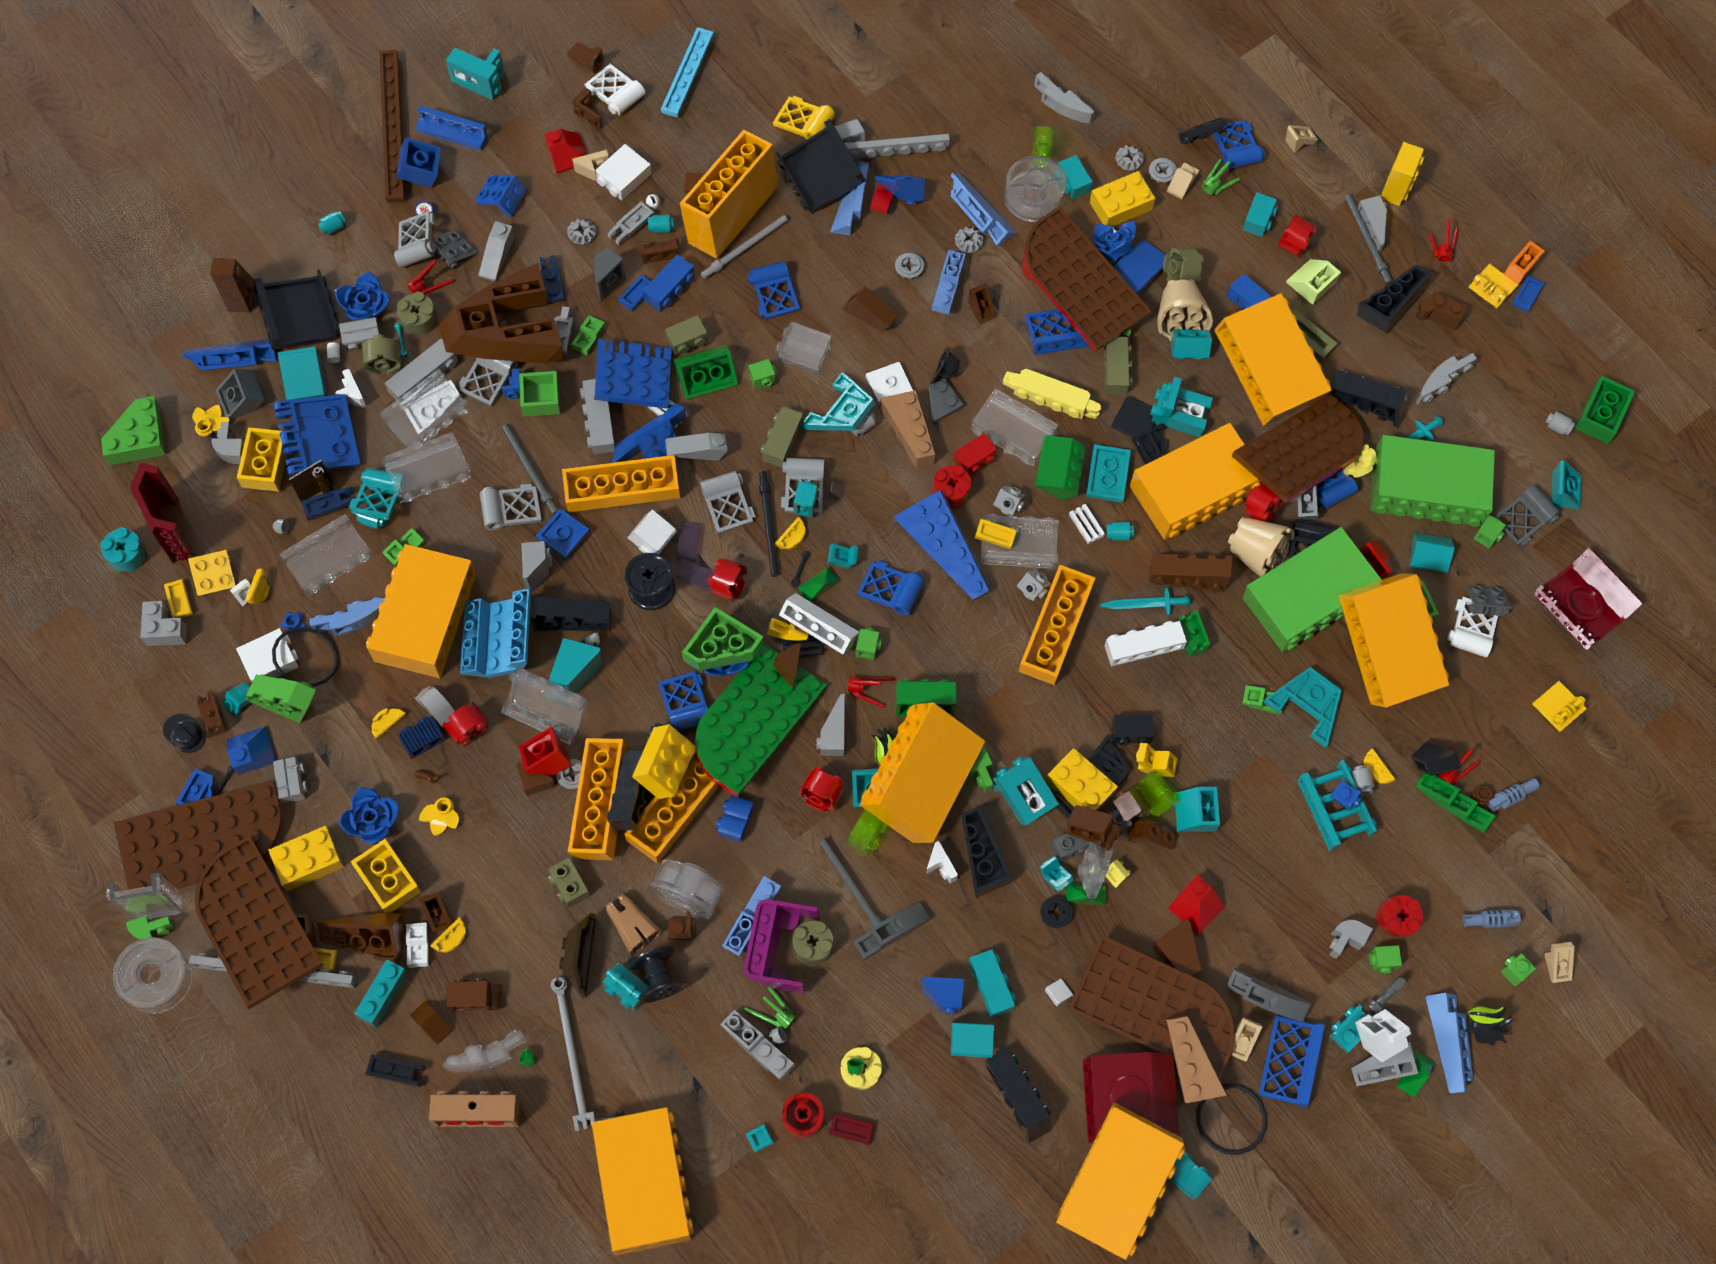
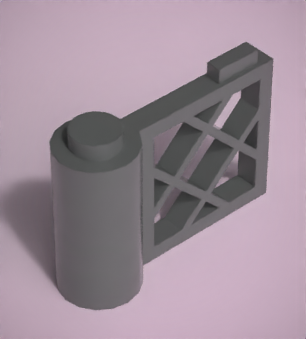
M1532 485L1494 517L1499 519L1503 515L1511 516L1510 525L1505 524L1502 531L1517 547L1519 545L1523 547L1532 540L1530 536L1545 524L1556 522L1560 518L1558 515L1560 511L1535 485ZM1520 503L1525 508V512L1514 513V506ZM1514 516L1524 517V526L1513 525ZM1527 518H1535L1539 524L1536 527L1527 526ZM1513 529L1524 530L1523 537L1518 540L1513 535Z

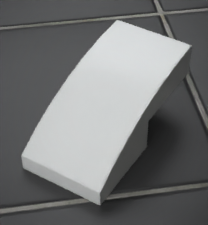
M427 922L406 924L408 968L429 966Z

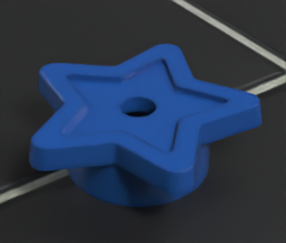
M286 612L284 622L280 624V627L287 628L288 630L296 627L305 628V624L301 621L302 612L298 614Z

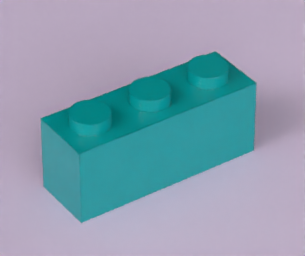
M989 950L970 957L968 963L990 1018L1013 1011L1016 998L1014 993L1008 990L1007 985L1009 981L1006 974L1000 970L1001 961L998 954L994 955L993 950Z
M386 960L354 1014L360 1020L377 1028L408 976L407 971L401 966Z

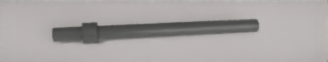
M1351 194L1345 195L1344 198L1372 254L1378 273L1382 275L1386 285L1389 282L1392 283L1388 273V266L1386 262H1383Z
M503 425L504 433L541 494L542 502L548 506L550 512L554 515L558 509L553 502V496L550 492H547L509 425Z
M822 839L819 842L870 919V925L874 927L881 923L882 919L875 914L827 839Z

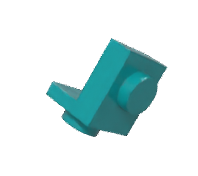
M837 544L829 546V564L848 569L857 563L859 559L858 546L854 545L851 548Z
M245 682L226 692L223 704L235 716L240 714L242 707L251 703L244 700L250 688Z
M1053 856L1040 866L1043 879L1057 892L1074 881L1072 875L1059 864L1056 856Z

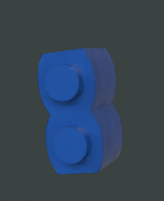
M732 795L729 800H725L722 809L725 813L722 818L719 817L716 824L718 835L741 843L754 808V802Z

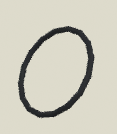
M296 627L283 632L276 639L272 648V662L282 677L287 680L296 681L288 677L276 661V649L279 641L287 634L296 631L311 632L320 636L330 645L334 653L335 664L331 673L324 680L309 684L315 687L326 683L334 676L338 667V652L330 639L323 633L311 628Z
M1224 1083L1222 1084L1223 1088H1238L1250 1094L1258 1103L1262 1113V1130L1258 1139L1249 1147L1239 1151L1224 1150L1214 1145L1205 1135L1201 1125V1109L1205 1100H1201L1197 1108V1126L1202 1138L1211 1148L1223 1154L1240 1155L1253 1150L1262 1141L1267 1129V1114L1261 1100L1251 1090L1239 1084Z

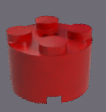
M1294 215L1277 246L1299 258L1317 227L1303 218Z
M960 465L941 468L934 477L933 494L942 490L951 509L963 506L969 497L971 489L969 474Z
M1260 481L1259 483L1262 485L1259 488L1255 486L1248 495L1244 504L1247 506V509H1243V513L1252 519L1272 523L1276 517L1275 512L1278 507L1281 508L1284 501Z
M718 558L715 565L716 570L708 579V585L711 586L710 592L715 596L734 602V598H739L746 581L743 580V575H747V566L725 558Z
M470 702L472 705L470 707L467 704L463 705L448 717L450 721L447 724L445 721L443 723V727L457 745L461 744L465 747L473 741V736L476 734L482 735L489 729L487 726L489 720L475 702Z
M815 767L807 775L798 794L800 798L804 796L807 799L805 803L814 809L822 812L830 809V812H833L844 792L843 780L836 775L831 776L825 773L822 768Z
M1399 895L1387 898L1379 905L1376 912V920L1379 927L1387 935L1402 937L1411 935L1420 929L1423 913L1417 900L1409 896Z
M798 1093L786 1100L782 1110V1121L787 1132L794 1137L807 1139L814 1136L821 1129L824 1121V1110L822 1103L816 1096L810 1093ZM799 1112L802 1114L807 1112V1119H799Z

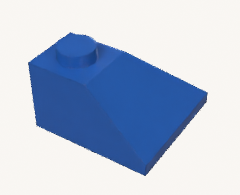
M906 175L875 176L877 182L898 199L906 200V204H917V201H924L925 179Z
M266 726L227 739V751L232 768L237 775L273 764L276 761Z
M922 977L920 990L940 1011H945L944 1013L948 1015H955L961 1011L964 979Z

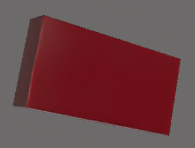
M834 1113L829 1135L869 1145L874 1124Z

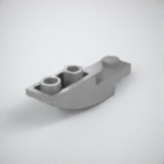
M1041 72L1036 75L1034 86L1042 93L1041 101L1072 120L1088 124L1092 122L1094 111L1077 94H1074L1071 90L1064 93L1060 87H1057L1049 77Z
M1472 353L1459 361L1452 356L1443 362L1426 381L1417 398V405L1423 402H1430L1437 394L1443 395L1449 390L1450 383L1463 372L1468 373L1474 368L1473 365L1477 359Z
M733 1010L720 1024L744 1050L780 1081L795 1067L791 1060L772 1045L762 1033L737 1011Z

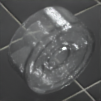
M1029 156L1015 162L1007 173L1004 190L1006 206L1016 217L1025 221L1037 222L1057 207H1062L1066 190V176L1057 163L1046 157Z
M664 859L649 886V891L656 898L686 914L687 911H691L694 917L710 919L724 892V888L716 880L708 876L707 871L697 865L688 862L683 864L674 860Z
M144 938L130 944L119 955L113 969V983L119 996L135 1009L145 1013H162L172 1009L187 995L192 982V969L187 957L172 943L161 938ZM156 971H161L159 979L149 984L150 976Z

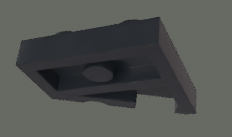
M1162 423L1131 438L1145 465L1166 455L1164 452L1165 442L1162 439L1161 430H1163Z
M1107 734L1088 761L1119 786L1129 773V768L1122 760L1119 750L1114 747L1111 741L1112 738Z

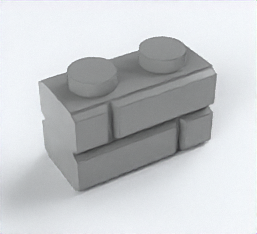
M376 317L339 324L343 346L348 348V350L359 349L363 342L374 339L375 335H380Z
M297 757L274 761L279 801L282 804L305 800V793L308 792V787L302 777V774H305L304 763H300Z

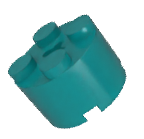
M120 527L110 532L100 543L104 558L118 572H133L144 563L145 546L131 530Z

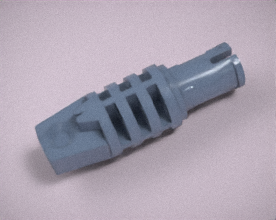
M1535 778L1521 785L1515 784L1495 794L1494 799L1489 801L1488 807L1492 812L1501 808L1505 810L1523 801L1526 795L1538 790L1540 785Z
M1489 910L1482 911L1480 914H1463L1462 921L1464 927L1505 928L1520 925L1521 917L1519 911Z

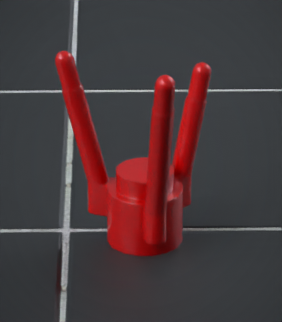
M1450 219L1447 220L1445 244H1441L1438 249L1433 234H1429L1434 257H1438L1440 262H1448L1454 258V248L1459 229L1455 228L1450 247Z
M434 260L406 285L412 293L422 292L425 295L430 291L453 283L454 279L424 289L426 285L421 278L437 263Z
M850 676L847 691L852 692L853 697H859L884 708V704L862 695L860 692H864L865 685H882V682L878 681H894L895 678Z
M1470 749L1459 761L1460 766L1472 754L1473 749ZM1477 760L1459 775H1457V770L1439 774L1438 778L1454 786L1458 780L1473 770L1481 761Z

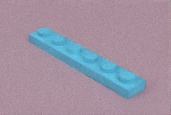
M697 27L661 107V113L678 118L714 37L712 31Z

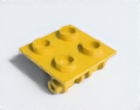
M1489 264L1480 275L1478 274L1474 278V281L1468 288L1498 308L1518 284Z
M227 550L188 559L198 596L236 586L230 565L231 559L227 554Z
M1560 681L1532 703L1559 732L1587 709L1584 706L1586 702L1584 697H1575Z

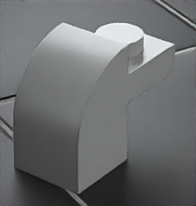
M221 422V428L217 431L218 439L212 438V446L222 461L230 464H240L244 442L242 439H232L233 429L230 423Z
M429 686L423 689L415 697V700L433 716L441 727H443L444 721L446 724L450 721L448 717L455 712L448 701L434 687Z
M1357 920L1343 921L1331 933L1335 937L1329 946L1332 949L1329 955L1337 959L1346 943L1360 950L1365 945L1373 929Z

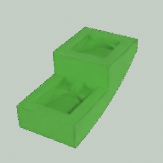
M588 316L580 327V333L571 343V349L588 355L599 338L605 322Z
M411 528L399 541L395 539L382 553L393 565L397 566L399 551L403 550L405 544L421 548L426 541Z
M1246 685L1243 705L1282 715L1283 711L1282 708L1277 713L1262 702L1274 692H1267L1265 688Z

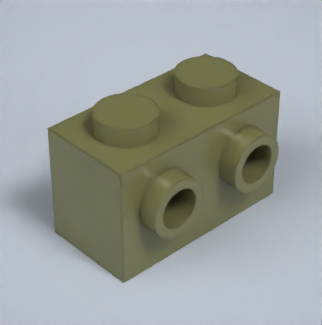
M698 315L665 329L666 340L672 348L674 355L684 354L689 349L700 347L705 342H708L707 331Z
M570 858L548 869L550 876L547 878L552 887L557 886L559 890L557 896L562 904L566 903L568 908L590 897Z

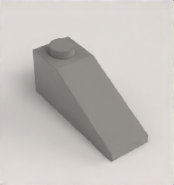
M1379 195L1361 200L1358 210L1380 253L1385 242L1387 206Z
M495 221L488 237L479 277L496 282L515 238L511 225Z
M702 433L667 438L665 440L667 456L674 455L676 458L719 461L728 451L725 434Z
M840 694L821 729V737H817V749H820V756H844L845 694Z
M1408 1042V1048L1382 1063L1372 1056L1354 1066L1352 1072L1356 1085L1361 1086L1418 1074L1411 1043Z

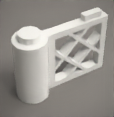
M611 64L585 84L586 88L591 90L592 96L595 94L609 105L610 112L617 115L622 114L646 94L643 86L638 81H632ZM610 71H612V72L615 74V77H605V76H606ZM605 82H614V86L605 87ZM617 82H626L624 86H617ZM595 83H602V87H593ZM614 91V94L609 98L604 95V92Z
M1463 597L1461 600L1458 599L1455 608L1458 611L1454 630L1449 631L1447 641H1450V646L1487 658L1492 648V639L1498 616L1493 615V618L1487 620L1483 613L1478 614L1482 622L1475 624L1471 617L1477 614L1468 613L1465 609V604H1473L1471 599ZM1467 619L1471 627L1460 626L1462 620ZM1485 625L1489 630V634L1481 633L1479 627Z

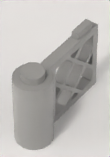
M430 211L399 222L398 250L394 252V257L401 268L434 256L436 247L431 241L435 215ZM426 219L424 224L422 226H419L422 220ZM411 225L408 231L405 232V227ZM419 228L417 233L414 236H412L411 234L415 231V229ZM425 232V238L419 239L420 236ZM408 238H411L410 242L405 245Z
M477 358L466 378L462 377L458 384L459 391L492 407L502 390V386L505 385L509 376L512 375V369L517 368L518 361ZM478 366L486 369L487 374L477 377L475 372ZM497 374L502 376L500 382L492 384L491 376ZM488 378L490 385L480 388L478 381ZM476 381L477 390L471 392L466 390L469 383ZM492 389L493 395L490 400L483 398L481 392Z
M787 458V461H783V473H786L785 497H781V508L785 509L786 513H794V508L789 507V501L796 495V491L794 492L789 487L790 480L798 482L817 481L819 482V488L817 489V493L819 492V498L817 497L819 506L818 509L814 508L813 514H822L824 459Z
M732 471L699 482L717 534L753 523L755 514L752 507L748 508L740 485L743 484L740 473L737 474L736 471ZM739 493L741 500L738 506L728 501L732 495ZM719 500L724 504L721 510L718 511L712 507L711 502ZM726 504L736 508L732 517L722 513ZM738 510L746 513L748 519L743 521L735 519ZM720 516L730 520L727 526L719 527L718 520Z
M532 484L520 485V488L506 490L486 487L479 493L486 530L492 531L501 529L504 526L541 522L536 486L532 487ZM524 493H533V498L530 502L521 498ZM511 495L516 499L511 504H508L504 501L503 496ZM518 500L526 505L522 512L513 507ZM531 508L536 512L537 517L529 518L524 513ZM511 510L518 516L516 519L507 520V513Z

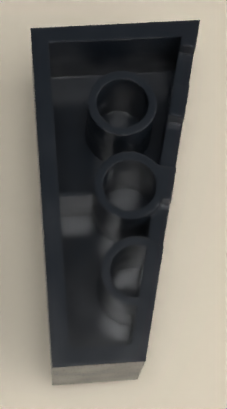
M1418 265L1413 266L1398 276L1397 280L1392 283L1389 282L1385 285V288L1373 293L1369 299L1361 301L1358 306L1357 316L1383 332L1388 333L1428 287L1431 273Z
M1337 370L1330 384L1331 391L1329 394H1332L1345 405L1350 407L1355 405L1365 414L1371 412L1378 415L1377 419L1383 422L1385 419L1394 423V427H1400L1407 412L1408 391L1400 387L1387 385L1384 382L1370 380L1367 377L1356 376L1347 371Z
M531 596L530 622L534 632L610 631V603L603 600L588 601Z
M625 751L624 759L621 761V770L616 779L617 785L615 793L612 795L611 808L607 813V821L614 830H637L645 812L643 806L649 803L650 791L632 777L643 751Z
M980 806L961 813L976 898L1012 883V877Z
M1006 1048L993 1055L992 1058L986 1059V1068L1000 1092L1004 1090L1003 1097L1009 1109L1014 1108L1015 1111L1013 1112L1019 1127H1025L1027 1135L1025 1137L1028 1143L1049 1133L1051 1112L1046 1104L1042 1105L1040 1102L1038 1090L1030 1086L1028 1082L1030 1079L1025 1070L1021 1071L1018 1067L1019 1061L1015 1054H1010Z

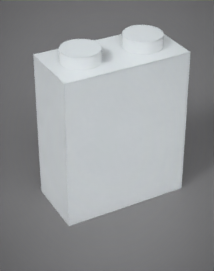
M626 144L595 170L598 184L602 187L605 186L614 197H618L621 200H624L652 174L651 164Z
M280 628L236 648L251 682H253L256 674H263L274 678L281 676L272 662L273 645L282 634ZM288 635L279 641L276 649V661L284 673L298 668L296 661L299 660L295 650H290L289 648L291 641Z

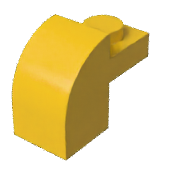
M1140 743L1136 754L1137 762L1139 763L1138 769L1155 776L1174 777L1178 759L1170 751H1155L1148 743Z

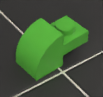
M982 747L968 775L969 778L975 777L978 787L983 788L986 793L993 788V782L988 774V771L992 768V762L985 747Z
M143 916L126 922L128 931L145 944L157 943L155 935H166L170 930L175 929L174 922L168 916L155 921H151L147 916Z

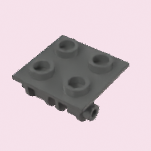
M456 229L431 238L436 247L435 253L450 269H456L458 261L478 254Z
M1480 585L1466 586L1473 603L1469 604V611H1472L1473 614L1483 613L1487 615L1489 610V615L1504 616L1508 615L1509 609H1512L1503 589L1499 587L1486 588Z

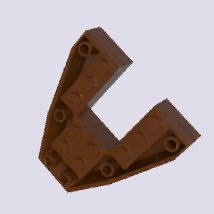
M538 263L485 287L455 306L439 323L446 352L490 360L535 363L563 360L562 344L554 318L499 328L495 315L496 313L547 304L546 289Z

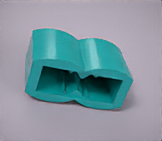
M1184 1151L1181 1159H1176L1174 1163L1176 1169L1169 1180L1194 1201L1212 1179L1209 1177V1171L1203 1166H1196L1193 1163V1157Z

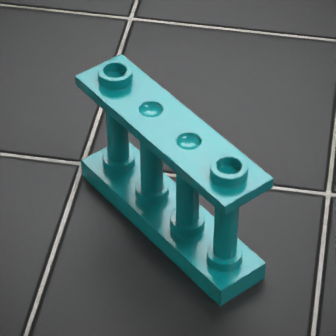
M1344 760L1340 761L1336 766L1337 771L1314 779L1310 777L1309 773H1305L1297 780L1329 852L1336 850L1341 845V839L1366 831L1368 837H1372L1377 831V824L1370 817L1363 800L1357 808L1353 807L1351 811L1343 809L1329 814L1324 806L1325 803L1334 801L1330 798L1332 793L1324 796L1317 793L1316 786L1341 778L1342 781L1358 791L1352 778L1351 768L1349 765H1346ZM1358 813L1362 824L1340 832L1335 831L1332 825L1333 821Z

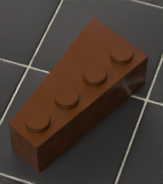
M213 258L210 275L227 310L250 313L251 306L254 305V279L236 259Z
M1153 554L1149 582H1153L1156 585L1169 584L1177 588L1185 586L1192 587L1194 590L1225 591L1231 578L1232 556H1225V559H1216V555H1208V558L1200 559L1196 555L1180 558L1178 554Z

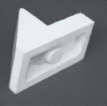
M350 370L342 371L344 379L341 380L345 388L336 391V395L345 394L347 404L361 408L366 407Z
M937 841L935 842L926 873L941 867L939 869L941 876L951 884L957 880L958 874L940 842Z

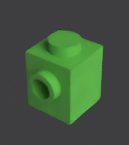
M769 359L748 365V372L754 389L769 387L775 383L777 370L775 365H771Z
M1489 515L1473 539L1490 549L1495 540L1499 542L1504 535L1502 530L1505 524L1500 519Z
M871 628L860 629L855 657L875 659L876 650L880 651L882 639H879V632Z
M1399 945L1374 947L1369 953L1370 966L1373 967V971H1380V974L1392 973V970H1397L1402 966Z
M1521 953L1517 957L1512 955L1504 962L1506 967L1500 972L1516 986L1536 968Z

